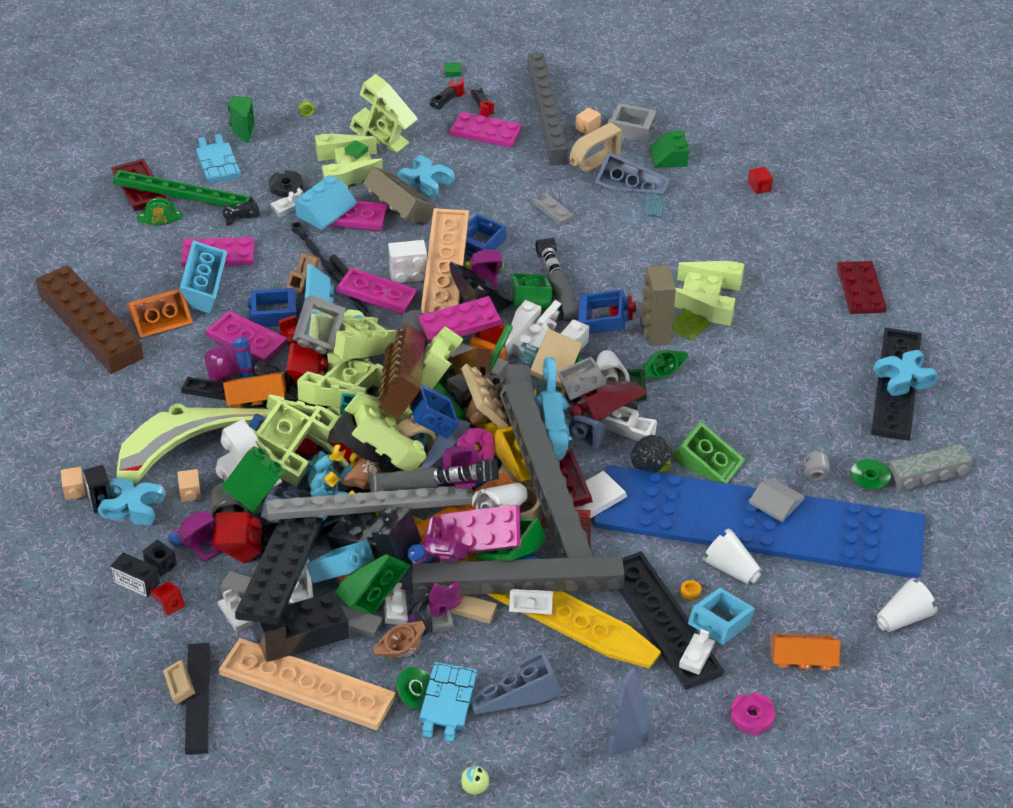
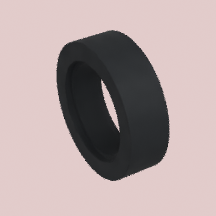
M345 411L335 423V431L338 437L358 456L372 462H381L386 457V454L383 453L381 456L375 452L376 447L366 442L363 443L352 435V432L357 427L355 417Z

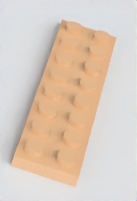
M436 208L433 210L421 305L422 313L459 305L460 291L454 283L449 264L451 261L462 266L464 264L469 220L468 210Z
M242 638L238 639L219 668V674L376 731L396 698V692L293 656L266 662L259 644Z

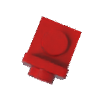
M295 315L279 320L280 335L287 338V345L289 347L292 343H298L293 340L298 324Z
M169 581L151 590L153 598L162 604L167 615L185 606L179 588Z

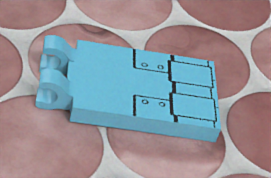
M221 134L214 135L216 141L214 144L209 145L206 144L205 137L198 138L199 148L196 149V154L208 184L241 177L229 142L223 143Z
M434 662L420 714V722L424 723L423 737L432 738L434 726L438 725L446 727L444 741L453 742L456 729L463 730L477 677V670Z

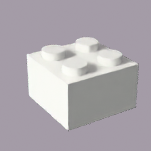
M424 240L388 243L391 281L397 283L425 281L427 252Z

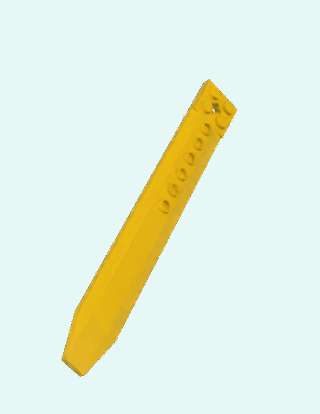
M413 516L416 526L424 522L423 520ZM476 552L468 553L466 558L460 559L458 562L496 560L476 559L475 556L478 553ZM553 591L552 614L523 613L609 658L650 669L661 654L659 649L628 624L563 591ZM510 593L487 594L508 606L510 604Z

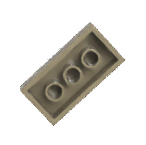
M373 166L363 183L368 188V192L378 195V199L381 202L388 203L391 210L401 213L400 217L407 221L411 219L417 224H420V222L428 224L433 215L434 208H437L435 204L397 175Z
M669 265L647 267L646 274L643 275L645 289H642L644 302L641 303L643 316H640V325L644 327V339L648 340L649 346L671 345L676 294L675 284Z

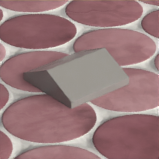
M770 478L760 483L749 499V503L783 522L805 499V496Z

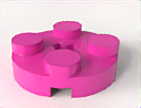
M471 428L466 430L462 437H459L456 446H475L477 443L480 461L494 459L495 443L490 432L481 428Z
M752 693V696L739 695L731 706V722L738 729L758 736L772 727L775 720L774 705L770 699L759 693ZM748 711H749V712L756 711V712H757V715H756V716H752V715H750V714L748 713Z

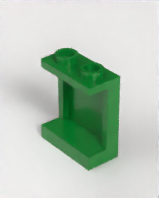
M253 446L247 451L221 488L251 512H254L261 506L267 494L286 471L279 462L269 458L264 450Z

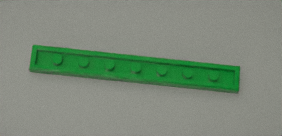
M118 170L113 178L114 185L219 206L228 204L234 207L239 203L248 201L250 197Z

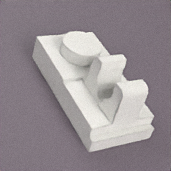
M297 188V193L295 194L289 192L288 197L271 203V210L279 217L295 211V200L304 192L300 188Z
M555 300L538 319L536 324L554 330L557 325L554 321L560 315L558 310L561 303Z
M397 583L384 600L386 624L400 625L408 621L405 590H401L402 583Z
M231 589L223 592L224 599L218 601L217 604L234 630L238 632L253 625L252 621L235 619V611L241 601L237 593L232 594Z
M510 590L509 612L552 614L553 591Z
M701 629L700 635H693L679 662L680 668L700 674L715 645V640L709 639L708 631Z

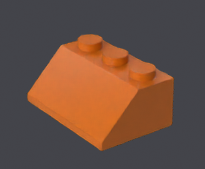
M179 289L127 304L131 322L139 338L193 323L186 299Z
M285 371L229 380L223 383L227 406L232 405L233 408L244 407V403L249 402L252 405L263 404V400H267L270 394L280 397L286 396Z
M770 633L771 660L774 664H777V667L790 668V664H796L798 668L811 669L812 665H818L820 669L833 670V666H839L840 640L835 636Z

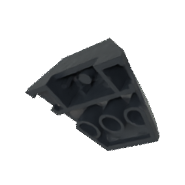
M452 261L450 262L449 267L452 278L466 302L489 296L497 313L512 304V301L501 296L497 289L485 285L486 281L472 270Z

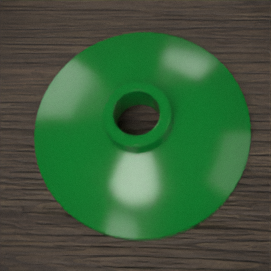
M860 460L851 468L853 481L866 489L883 488L889 483L891 478L888 467L877 460Z
M408 667L398 675L396 682L397 691L406 705L413 709H422L430 676L417 667Z

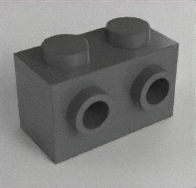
M460 373L447 379L445 390L466 414L473 397L464 375Z

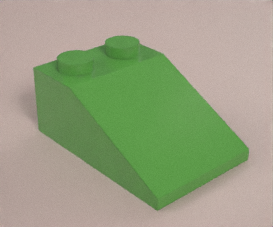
M701 421L688 433L671 455L685 468L721 483H728L745 461L740 454Z

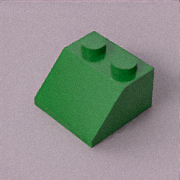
M232 96L231 102H228V112L231 115L229 117V125L232 126V132L245 143H249L255 125L252 97Z
M667 131L650 145L654 168L688 166L689 148L684 131Z

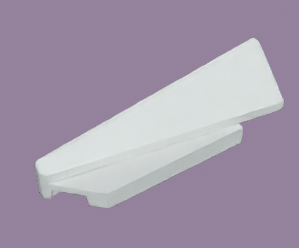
M568 403V407H567V409H566V411H567L568 414H570V413H569V409H570V406H571L569 403ZM624 406L609 413L607 418L599 420L606 423L607 430L635 441H639L647 435H655L657 420L638 417L639 413L637 410ZM585 412L584 415H583V416L592 418V417H591L590 415H588L586 412Z

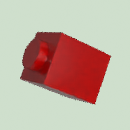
M765 166L749 169L748 184L755 194L772 191L773 177Z

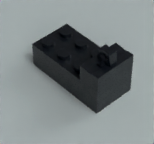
M394 505L391 509L384 508L380 512L381 515L368 513L345 514L326 535L331 550L368 540L375 558L373 561L387 554L404 562L408 558L409 548L413 545H418L422 539L411 509Z
M334 591L288 604L279 625L252 622L253 633L266 662L349 638L348 619Z

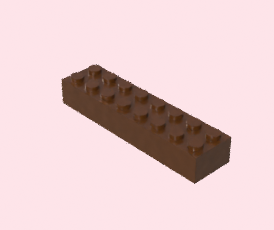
M69 265L36 278L39 296L110 374L144 359L141 342Z
M408 324L404 328H399L395 335V341L393 343L390 342L384 351L386 352L383 362L384 367L382 368L381 387L378 391L380 394L377 398L379 400L378 408L397 420L400 419L420 391L426 336Z

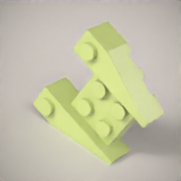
M375 74L363 83L360 95L372 104L371 110L363 108L354 115L349 128L360 136L376 137V144L382 143L387 146V149L398 153L409 144V141L400 135L402 129L406 130L418 118L392 87Z
M332 133L315 135L318 161L335 159L336 164L322 166L323 179L331 175L343 181L348 188V185L362 183V180L366 179L373 166L383 169L382 158L371 160L370 156L371 154H377L376 137ZM355 140L368 146V152L359 159L346 154L344 149Z
M732 261L679 263L677 280L685 282L683 289L676 288L674 307L687 309L693 315L706 317L707 321L731 326L735 298L720 296L722 288L740 291L744 264Z
M311 314L308 335L323 342L328 341L335 317L327 314ZM344 315L340 329L336 334L334 353L344 361L385 354L386 352L384 351L387 345L395 341L397 330L384 329L377 324L378 318L375 317L352 318L351 315Z
M445 326L432 339L431 344L428 343L424 348L421 383L431 389L434 388L449 368L451 363L447 361L448 358L463 341L462 337Z
M334 347L332 351L327 353L328 373L325 376L307 371L297 380L298 400L308 404L340 407L342 393L357 395L358 392L367 394V390L371 386L380 388L383 366L380 364L374 365L368 357L344 361L334 353Z
M358 392L345 408V411L354 415L357 424L352 435L361 442H366L376 447L375 452L381 456L383 453L391 458L390 462L405 471L417 469L426 458L423 444L418 440L413 441L400 434L396 429V426L403 420L413 417L412 411L407 408L400 419L397 420L378 408L379 400L377 397Z
M270 394L268 396L267 408L272 411L258 431L252 428L251 430L258 439L256 441L257 447L264 450L266 455L273 461L279 462L286 471L280 478L297 487L307 472L309 461L294 452L308 432L327 442L335 431V423L338 421L339 416L321 406L315 405L313 407L305 405V402L284 400V397Z

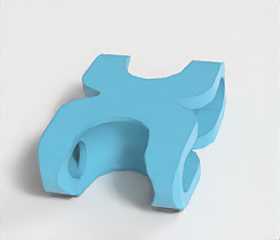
M420 155L413 159L414 169L403 168L397 173V176L412 188L420 187V192L431 198L439 194L438 183L450 185L455 180L454 172L450 168L441 164L432 166L430 159Z
M920 350L905 352L902 355V360L895 356L876 361L873 367V371L879 378H891L887 390L892 396L908 393L910 386L919 390L931 387L936 384L939 378L938 373L933 368H920L924 361V355Z
M113 478L110 482L112 496L117 498L102 500L98 507V512L101 517L119 521L129 515L133 523L152 525L156 516L152 507L146 505L162 503L166 492L162 486L144 482L134 487L133 482L129 479Z

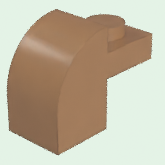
M301 253L297 270L290 271L286 288H295L296 292L305 293L307 264H311L318 269L320 258L308 253Z

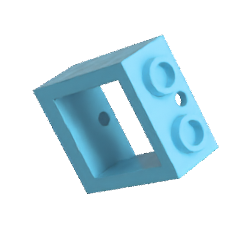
M368 540L330 550L306 563L313 583L349 574L373 561L375 558Z
M718 588L692 608L688 624L699 631L701 629L708 631L710 638L724 645L750 625L755 608L724 589ZM717 607L734 618L727 622L710 611Z

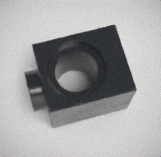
M158 539L142 551L144 562L156 566L160 576L170 572L177 565L175 551Z

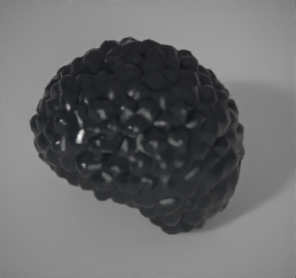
M653 434L644 436L635 444L630 455L631 462L639 470L660 471L666 465V462L669 461L672 455V448L670 443L661 436Z

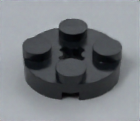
M287 170L284 171V174L277 172L269 179L270 192L277 196L288 197L289 192L295 194L297 193V188L303 189V179L295 171Z

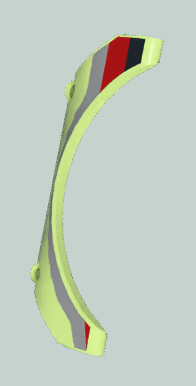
M174 404L169 408V412L156 414L142 424L121 444L117 478L129 479L133 484H137L154 463L184 441L207 431L228 427L242 419L250 425L254 414H260L267 418L272 410L255 408H199ZM332 406L327 408V410L338 415L339 418L342 416L338 407ZM336 431L333 432L327 442L310 432L305 436L323 447L330 454H332L335 445H340L339 451H346L343 459L338 462L344 468L352 463L350 456L354 452L341 441Z

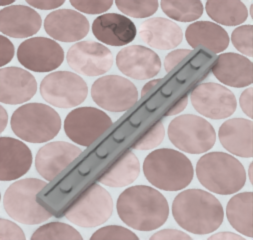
M455 486L275 499L266 500L268 520L379 512L384 508L391 509L393 505L410 509L472 504L473 491L471 487L455 488Z

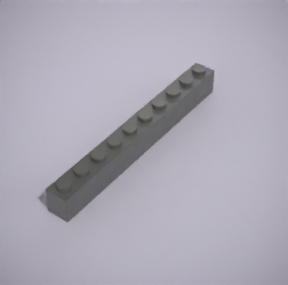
M544 53L528 54L527 70L550 166L567 165V145Z
M527 381L505 384L500 392V397L559 557H594L593 550L589 548L587 542V534L580 524L579 513L574 508L573 497L566 487V478L560 471L559 460L554 455L552 441L548 439L546 425L542 422L539 407L533 399L532 389L529 388Z
M622 556L421 563L420 565L412 563L413 596L423 597L426 593H430L435 583L440 584L446 589L455 581H458L461 587L459 595L509 594L510 590L594 591L623 589Z

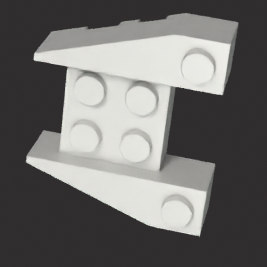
M525 300L516 310L511 324L513 329L505 343L506 360L514 354L534 362L548 330L536 324L541 317V306ZM572 320L561 334L582 343L581 351L589 341V326Z
M244 419L222 430L221 443L230 453L217 460L216 473L225 481L247 451L253 446L257 447L256 441L258 439ZM281 479L277 481L274 487L282 483ZM266 497L261 506L254 511L256 514L262 512Z

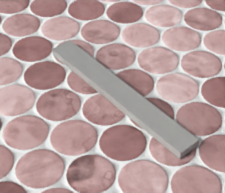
M229 571L220 586L221 591L225 592L231 589L232 594L237 593L240 597H243L251 577ZM341 605L348 619V629L350 631L375 638L383 623L382 617L369 613L366 614Z

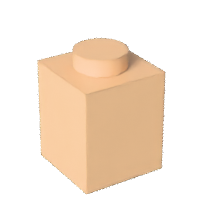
M587 108L576 116L575 129L587 135L601 127V114L591 108Z
M81 467L61 470L65 500L85 497Z
M198 469L179 471L178 482L181 502L201 500Z

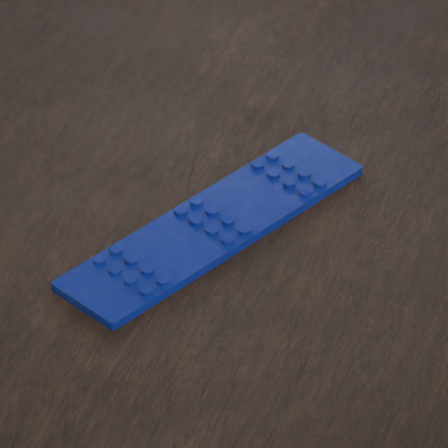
M607 466L606 474L626 492L627 497L595 515L594 526L597 528L709 546L719 535L724 537L727 534L725 532L726 529H731L748 552L915 579L920 577L925 528L924 514L805 496V499L781 522L749 503V499L757 488L618 466Z

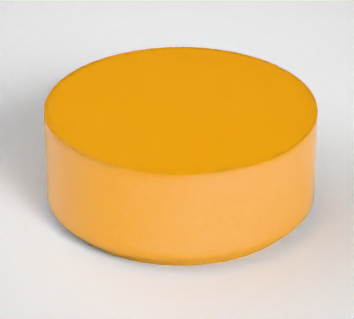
M688 580L682 583L680 594L686 600H696L701 596L702 587L698 582Z

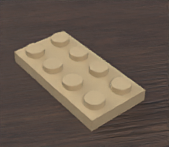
M466 363L461 370L477 409L500 429L508 427L507 415L502 410V403L497 399L499 395L493 389L495 387L488 378L484 379L476 367L471 368Z

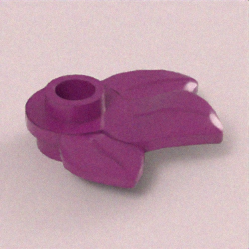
M455 581L446 589L438 583L434 584L428 597L430 600V613L433 616H443L448 610L456 608L461 603L463 596L459 595L461 587L458 581Z

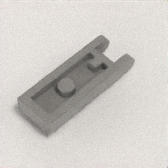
M547 193L542 194L543 200L541 201L536 198L531 200L532 204L560 226L574 220V214Z

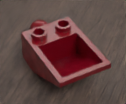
M607 382L605 385L579 396L581 404H572L569 413L574 417L578 415L583 416L586 412L595 421L603 420L608 417L609 413L647 394V392L636 382Z

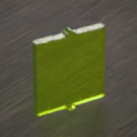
M684 310L673 320L672 331L677 333L678 336L681 335L692 341L710 325V322L701 318L700 315Z

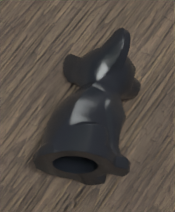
M252 196L249 197L248 201L239 203L234 207L228 204L223 206V217L226 219L227 226L233 222L235 217L254 218L261 215L259 207Z
M261 360L255 366L254 376L283 371L269 365V362ZM286 370V392L288 393L294 381Z

